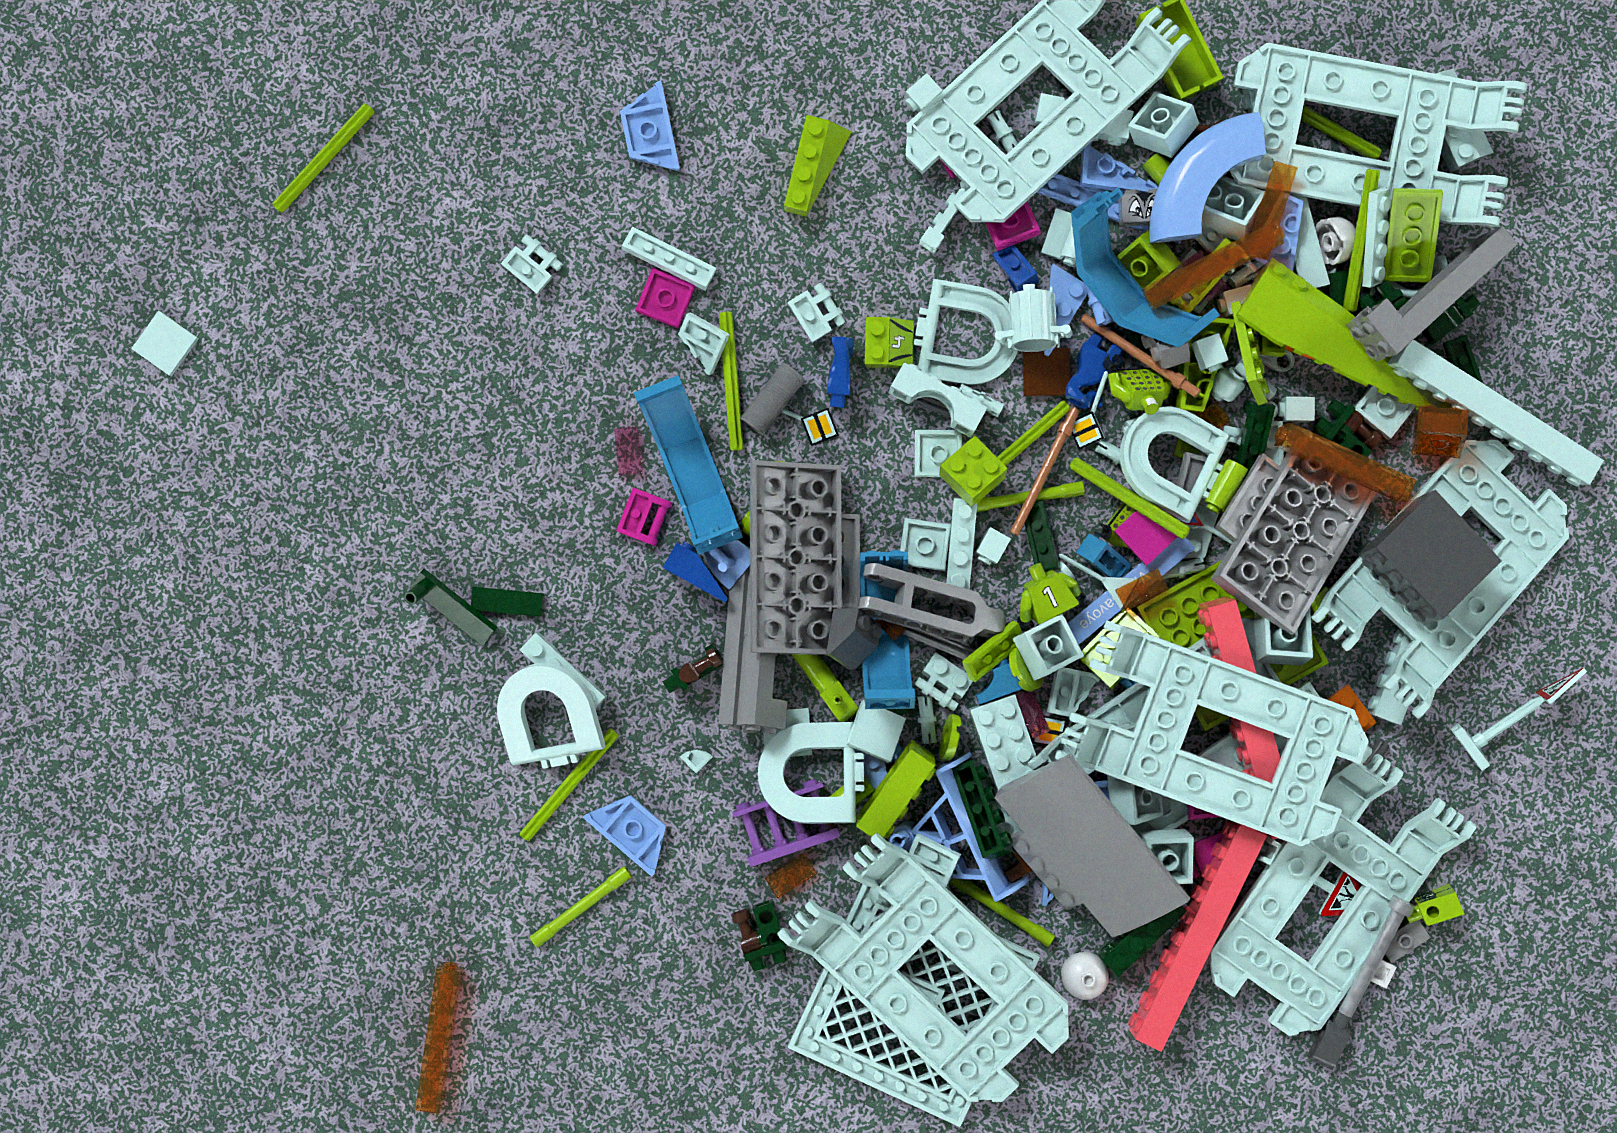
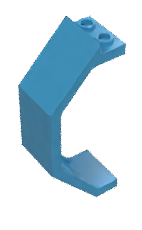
M1116 188L1111 193L1108 190L1102 194L1100 192L1096 193L1071 211L1077 274L1118 326L1178 348L1220 316V314L1213 308L1204 316H1196L1147 296L1111 248L1108 209L1124 194L1119 188Z
M679 375L634 392L674 487L691 533V540L696 547L698 555L743 538L727 493Z
M908 551L860 552V598L868 596L895 602L896 589L879 585V582L863 577L864 567L869 563H877L908 572ZM881 629L882 633L879 638L878 648L862 662L865 710L914 708L915 689L912 688L909 637L903 634L896 641H893Z

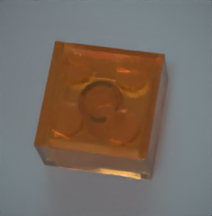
M1433 405L1419 406L1413 427L1411 454L1460 458L1467 437L1468 410H1462L1457 407L1438 408Z

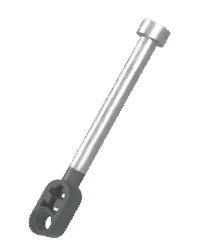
M1392 896L1388 904L1391 911L1334 1020H1327L1322 1029L1319 1030L1309 1050L1308 1059L1330 1070L1335 1067L1350 1038L1351 1030L1346 1027L1404 916L1410 917L1415 908L1413 904L1398 896Z

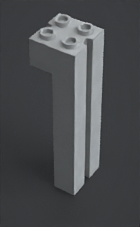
M1503 226L1479 236L1399 310H1396L1388 299L1383 300L1372 308L1367 306L1346 325L1350 329V334L1354 339L1361 342L1365 347L1367 355L1375 359V361L1398 354L1518 244Z
M749 566L729 590L718 724L727 725L728 730L742 731L743 728L744 733H757L761 729V733L775 734L776 729L785 730L788 701L772 698L776 654L750 653Z

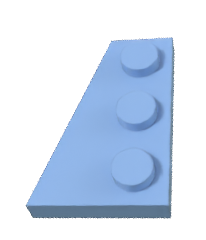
M1283 191L1281 192L1249 257L1264 264H1267L1271 258H1274L1293 272L1304 201Z

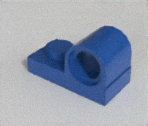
M1015 245L992 254L994 261L1006 274L1015 292L1023 291V285H1036L1039 283L1037 272Z

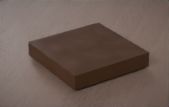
M1054 348L1049 357L1044 355V351H1022L1023 397L1065 396V388L1071 379L1070 348Z

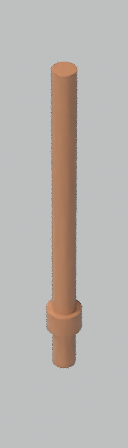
M1084 314L1081 318L1082 323L1171 381V385L1177 389L1182 388L1195 398L1200 394L1201 389L1188 382L1187 377L1178 372L1176 374L1169 368L1163 369L1158 361L1155 362L1151 356L1102 324L1097 326L1096 320L1089 315Z
M1071 407L1064 423L1060 424L1057 430L1058 435L1010 530L1011 534L1019 535L1066 438L1072 434L1074 429L1072 426L1080 412L1078 409Z

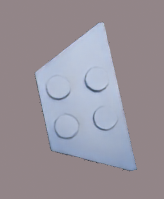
M657 81L655 86L645 94L642 93L632 104H628L620 111L630 159L679 171L680 167L662 81Z
M632 795L584 815L583 818L651 877L655 874L667 825Z

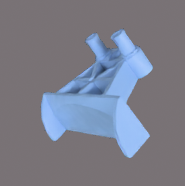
M969 751L952 758L949 762L945 761L936 769L935 772L945 792L944 795L918 824L906 820L898 825L893 831L889 842H894V845L909 853L914 839L919 833L961 854L956 842L966 839L980 869L967 868L961 855L951 878L985 880L994 901L997 902L1023 887L1029 879L1025 876L1011 883L1005 874V868L1000 857L993 860L982 858L952 772V768L972 756ZM947 798L963 831L953 836L940 810V806ZM931 817L937 830L923 825Z

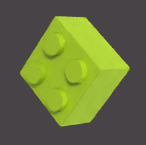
M974 436L940 465L939 476L972 508L1006 478L1008 468Z

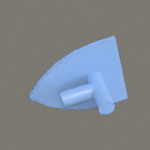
M735 540L704 553L712 573L729 590L750 566V547L740 540Z

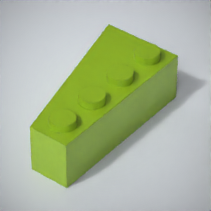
M1216 318L1188 341L1190 361L1179 364L1178 372L1187 377L1188 382L1201 389V392L1195 398L1182 388H1176V408L1186 410L1192 414L1204 412L1218 370L1209 373L1207 368L1201 371L1191 344L1219 333L1225 349L1231 329L1235 323L1234 319Z

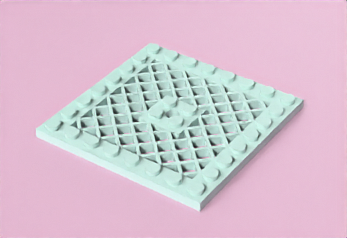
M862 884L846 921L863 935L869 929L871 923L873 922L874 924L892 904L876 889ZM878 909L884 911L882 913L876 914ZM998 936L1032 969H1035L1040 958L1039 954ZM936 945L926 950H923L921 946L919 952L913 954L905 962L909 972L903 969L900 971L937 1006L940 1005L941 1010L951 1018L961 1014L964 1024L959 1027L962 1030H967V1032L984 1017L981 1006L990 1004L986 1011L987 1014L997 1004L991 997L978 1001L974 991L982 988L978 984L972 986L969 976L964 971L950 976L947 965L954 962L951 959L944 960L941 950ZM938 952L941 962L929 966L925 956ZM922 957L925 968L913 972L909 961ZM824 967L791 1037L788 1048L960 1127L972 1102H968L949 1083L938 1086L935 1076L939 1074L932 1070L931 1066L921 1057L911 1061L908 1050H911V1048L905 1045L904 1041L894 1032L883 1035L880 1025L885 1023L880 1019L878 1020L877 1016L870 1009L863 1007L856 1010L853 999L857 997L850 994L849 990ZM943 967L947 978L934 981L931 971ZM928 973L931 982L918 976ZM965 977L968 988L956 992L953 981ZM949 983L953 993L943 996L945 989L940 986ZM843 986L846 996L837 999V996ZM971 993L974 1003L962 1007L959 997ZM955 998L959 1009L946 1013L943 1002ZM849 1001L852 1012L840 1015L837 1005ZM833 1007L836 1017L827 1020ZM977 1008L980 1019L968 1023L965 1012ZM870 1011L874 1021L862 1025L858 1015ZM855 1017L858 1027L846 1031L843 1021ZM839 1022L842 1033L830 1036L827 1026ZM876 1027L880 1037L868 1041L865 1030ZM822 1029L824 1030L826 1037L820 1034ZM860 1032L864 1043L852 1047L849 1036ZM898 1037L901 1047L889 1051L886 1040ZM845 1038L847 1046L836 1041ZM882 1042L885 1053L874 1056L870 1046ZM866 1048L869 1057L858 1051ZM903 1052L907 1062L895 1066L892 1056ZM888 1058L890 1066L879 1061ZM925 1062L928 1072L917 1076L913 1066ZM909 1068L912 1076L901 1072V1070ZM931 1078L934 1086L923 1082V1080Z

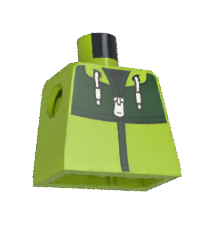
M1448 883L1414 897L1416 906L1411 916H1406L1409 923L1422 919L1426 926H1430L1464 915V911L1456 892ZM1433 906L1431 910L1427 911L1428 907Z

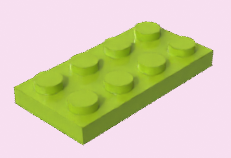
M1393 188L1389 229L1386 238L1387 253L1384 259L1385 277L1383 281L1429 282L1431 280L1443 199L1442 189Z
M1240 301L1231 303L1247 382L1257 404L1262 405L1268 403L1266 393H1270L1267 380L1263 376L1265 368L1262 359L1259 357L1261 353L1259 342L1255 339L1257 331L1236 317L1242 304Z

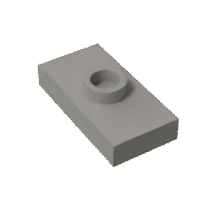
M1419 920L1412 923L1406 922L1398 928L1385 953L1389 963H1393L1431 938Z

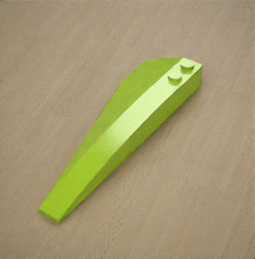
M1271 258L1257 274L1236 315L1237 318L1281 347L1284 345L1292 347L1293 352L1300 356L1303 354L1309 355L1314 358L1313 362L1321 366L1328 364L1332 366V370L1366 387L1369 384L1377 387V392L1383 395L1390 393L1396 396L1397 401L1400 403H1411L1415 405L1416 410L1441 422L1445 420L1450 408L1448 402H1441L1435 399L1431 391L1420 389L1413 385L1412 379L1404 378L1394 373V368L1388 365L1392 356L1375 361V359L1367 355L1365 347L1360 341L1352 337L1350 329L1346 326L1355 318L1353 314L1274 258Z

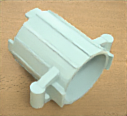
M1035 284L1023 285V291L1016 293L1010 291V330L997 331L995 338L999 344L1008 343L1010 352H1013V349L1024 352H1038L1056 347V345L1057 348L1060 347V338H1070L1073 333L1069 325L1057 326L1056 303L1053 287H1050V291L1035 289Z

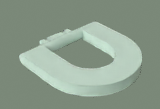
M933 279L928 309L920 308L919 314L926 315V318L918 317L915 336L922 337L923 339H914V346H921L918 367L922 370L921 372L928 376L934 375L944 382L961 385L984 384L999 377L1011 365L1018 350L1013 349V352H1010L1008 343L999 344L996 338L990 352L978 359H963L934 354L932 352L940 307L979 313L991 322L996 333L997 331L1010 330L1009 303L998 293L987 288Z
M1160 407L1155 414L1148 415L1144 413L1127 428L1120 446V463L1123 474L1132 489L1142 498L1176 518L1190 523L1201 498H1208L1209 492L1206 490L1210 491L1219 474L1217 472H1220L1223 467L1218 462L1227 446L1230 435L1186 410L1176 407ZM1160 434L1174 435L1208 454L1191 493L1159 476L1152 469L1148 460V448L1155 436Z
M536 663L517 671L502 687L498 697L497 715L509 759L513 766L541 761L542 768L544 769L549 768L550 764L551 767L569 764L570 759L572 763H577L579 761L577 754L605 748V741L592 696L582 680L570 670L556 664ZM545 690L554 693L563 701L576 742L535 749L525 714V702L530 693Z
M854 722L800 723L785 728V730L777 733L768 742L759 761L758 781L764 798L773 810L790 821L803 824L856 823V792H864V785H856V782H864V762H856V760H864V753H855V748L846 745ZM843 749L844 797H801L789 790L784 780V769L787 761L792 755L801 750Z

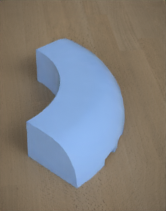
M1259 112L1239 115L1211 126L1196 136L1178 153L1162 177L1154 197L1149 226L1150 244L1197 239L1202 234L1201 223L1204 205L1215 183L1230 170L1249 162L1259 161L1266 155L1264 129Z

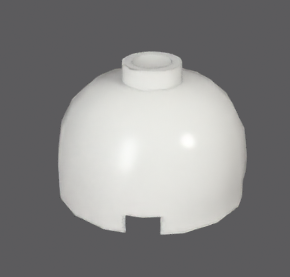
M1341 217L1320 220L1316 224L1315 230L1324 263L1336 265L1348 261L1352 255L1356 231L1354 225Z
M1084 951L1072 954L1064 962L1061 969L1062 982L1065 989L1072 996L1081 1000H1091L1099 997L1105 991L1109 982V971L1106 964L1098 955Z

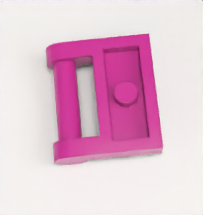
M633 487L616 531L656 546L658 543L657 536L667 510L671 509L673 503ZM655 503L659 505V508L647 536L642 534V530L652 504Z

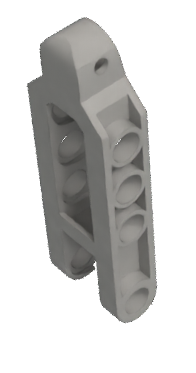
M869 563L864 567L863 577L879 582V585L896 589L894 603L868 596L859 599L858 608L870 617L962 643L974 635L993 637L1005 628L1006 620L1003 612L988 607L978 592L877 563ZM913 592L921 594L924 598L931 597L942 600L945 604L952 603L963 606L971 616H974V621L971 624L911 608Z

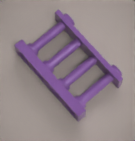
M816 779L804 782V787L792 792L798 796L808 792L810 797H820L817 789L824 787L822 781L817 782ZM766 800L750 805L749 801L736 805L737 810L732 812L733 817L742 816L753 848L751 850L752 854L748 855L750 867L840 837L838 826L832 827L831 823L819 824V832L810 834L809 831H806L803 823L794 822L797 839L788 842L787 838L784 839L775 810ZM763 807L775 840L773 843L774 847L766 850L760 843L750 813Z

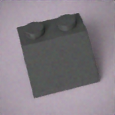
M859 608L833 609L826 654L848 670H855L878 648L879 638L882 633L881 624Z

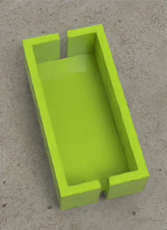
M1168 0L1162 3L1159 9L1163 12V15L1152 24V27L1156 30L1166 18H1169L1173 23L1162 36L1173 25L1176 24L1179 27V32L1168 41L1171 45H1174L1183 34H1187L1191 38L1190 43L1179 53L1162 77L1172 98L1185 102L1195 97L1197 93L1201 94L1218 86L1224 77L1185 0ZM1156 7L1139 14L1135 21L1137 28Z
M911 739L858 813L856 827L871 837L878 833L887 839L895 828L893 825L896 819L899 818L901 820L906 814L909 801L911 799L915 800L922 791L921 785L923 781H929L935 773V755Z

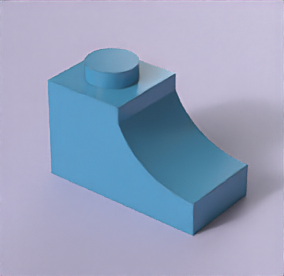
M1088 534L1075 552L1107 577L1122 578L1132 566L1109 544L1091 534Z
M1003 659L991 669L992 676L989 684L981 692L975 694L978 704H982L1023 689L1018 685L1020 681L1018 677L1012 675L1008 659Z

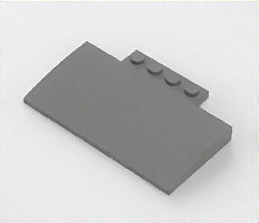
M1309 430L1297 436L1280 466L1264 453L1259 455L1215 526V529L1233 543L1211 580L1262 617L1289 634H1295L1377 493L1379 486Z
M751 460L750 653L827 655L826 651L833 609L858 608L860 599V514H841V465Z
M1071 754L1001 786L994 797L1021 829L1011 834L1013 840L1012 847L1066 910L1084 903L1112 938L1149 923L1189 902L1190 897Z

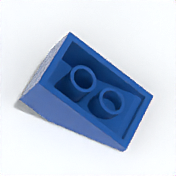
M683 541L682 545L676 542L662 568L727 603L729 597L701 556L695 553L697 551L696 548Z

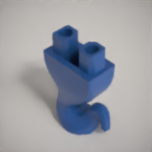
M1092 334L1081 346L1076 357L1078 364L1077 372L1065 388L1066 399L1083 409H1088L1092 405L1097 391H1089L1083 394L1080 389L1100 384L1104 372L1108 371L1103 367L1104 359L1109 355L1112 362V357L1115 354H1118L1121 358L1123 349L1113 344L1108 352L1099 349L1104 339L1096 334ZM1102 396L1098 402V407L1103 406Z
M832 336L834 358L829 370L827 393L831 394L830 407L844 408L845 395H850V359L853 355L855 338Z

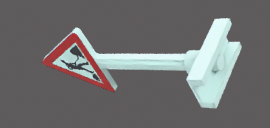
M1581 668L1538 690L1536 694L1539 697L1531 699L1484 732H1478L1473 737L1459 724L1453 726L1451 731L1476 765L1483 771L1490 764L1481 748L1487 745L1489 740L1537 709L1544 701L1549 704L1553 703L1587 671L1585 668Z
M1266 837L1256 859L1271 865L1282 844ZM1343 870L1334 884L1318 876L1314 884L1329 893L1319 911V915L1341 916L1361 887L1358 881Z

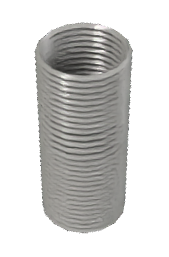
M781 363L778 366L779 368L771 376L772 378L768 380L767 384L761 389L762 391L754 398L753 402H751L752 404L740 417L746 425L764 436L768 428L780 415L779 413L784 410L786 404L790 402L789 400L794 397L795 393L800 389L799 387L805 382V379L798 372L785 363Z

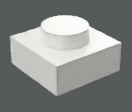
M1381 960L1371 981L1387 989L1397 967L1385 960Z

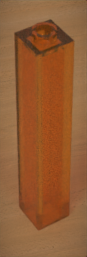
M1273 221L1144 287L1141 291L1153 311L1284 244V232L1280 225L1276 226Z
M1293 423L1282 424L1276 431L1275 447L1392 500L1408 502L1416 479Z
M443 962V965H439L436 968L415 1111L439 1114L443 1109L463 968L457 967L458 964L454 962Z

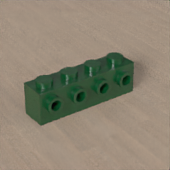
M970 760L952 768L982 858L993 860L1013 852L1011 846L1013 840L1010 833L1004 827L1005 817L1002 810L997 807L996 799L994 798L996 792L990 786L987 779L989 778L987 767L981 762Z
M1180 906L1149 923L1118 935L1113 942L1110 941L1103 946L1098 956L1119 977L1187 911L1183 906Z

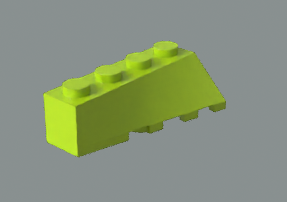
M806 115L784 203L785 212L807 217L852 131L830 120Z

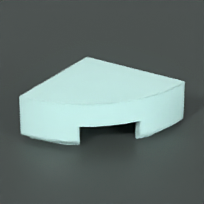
M690 750L680 756L695 773L713 757L710 753L703 750Z

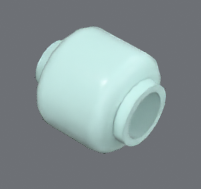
M1223 367L1216 373L1210 393L1220 402L1222 400L1227 402L1233 401L1245 388L1243 382L1245 378L1234 367Z

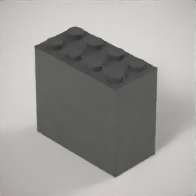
M1437 490L1416 498L1358 554L1362 558L1363 564L1379 576L1378 579L1381 584L1390 588L1394 592L1396 600L1402 605H1406L1412 612V617L1423 625L1444 619L1502 562Z

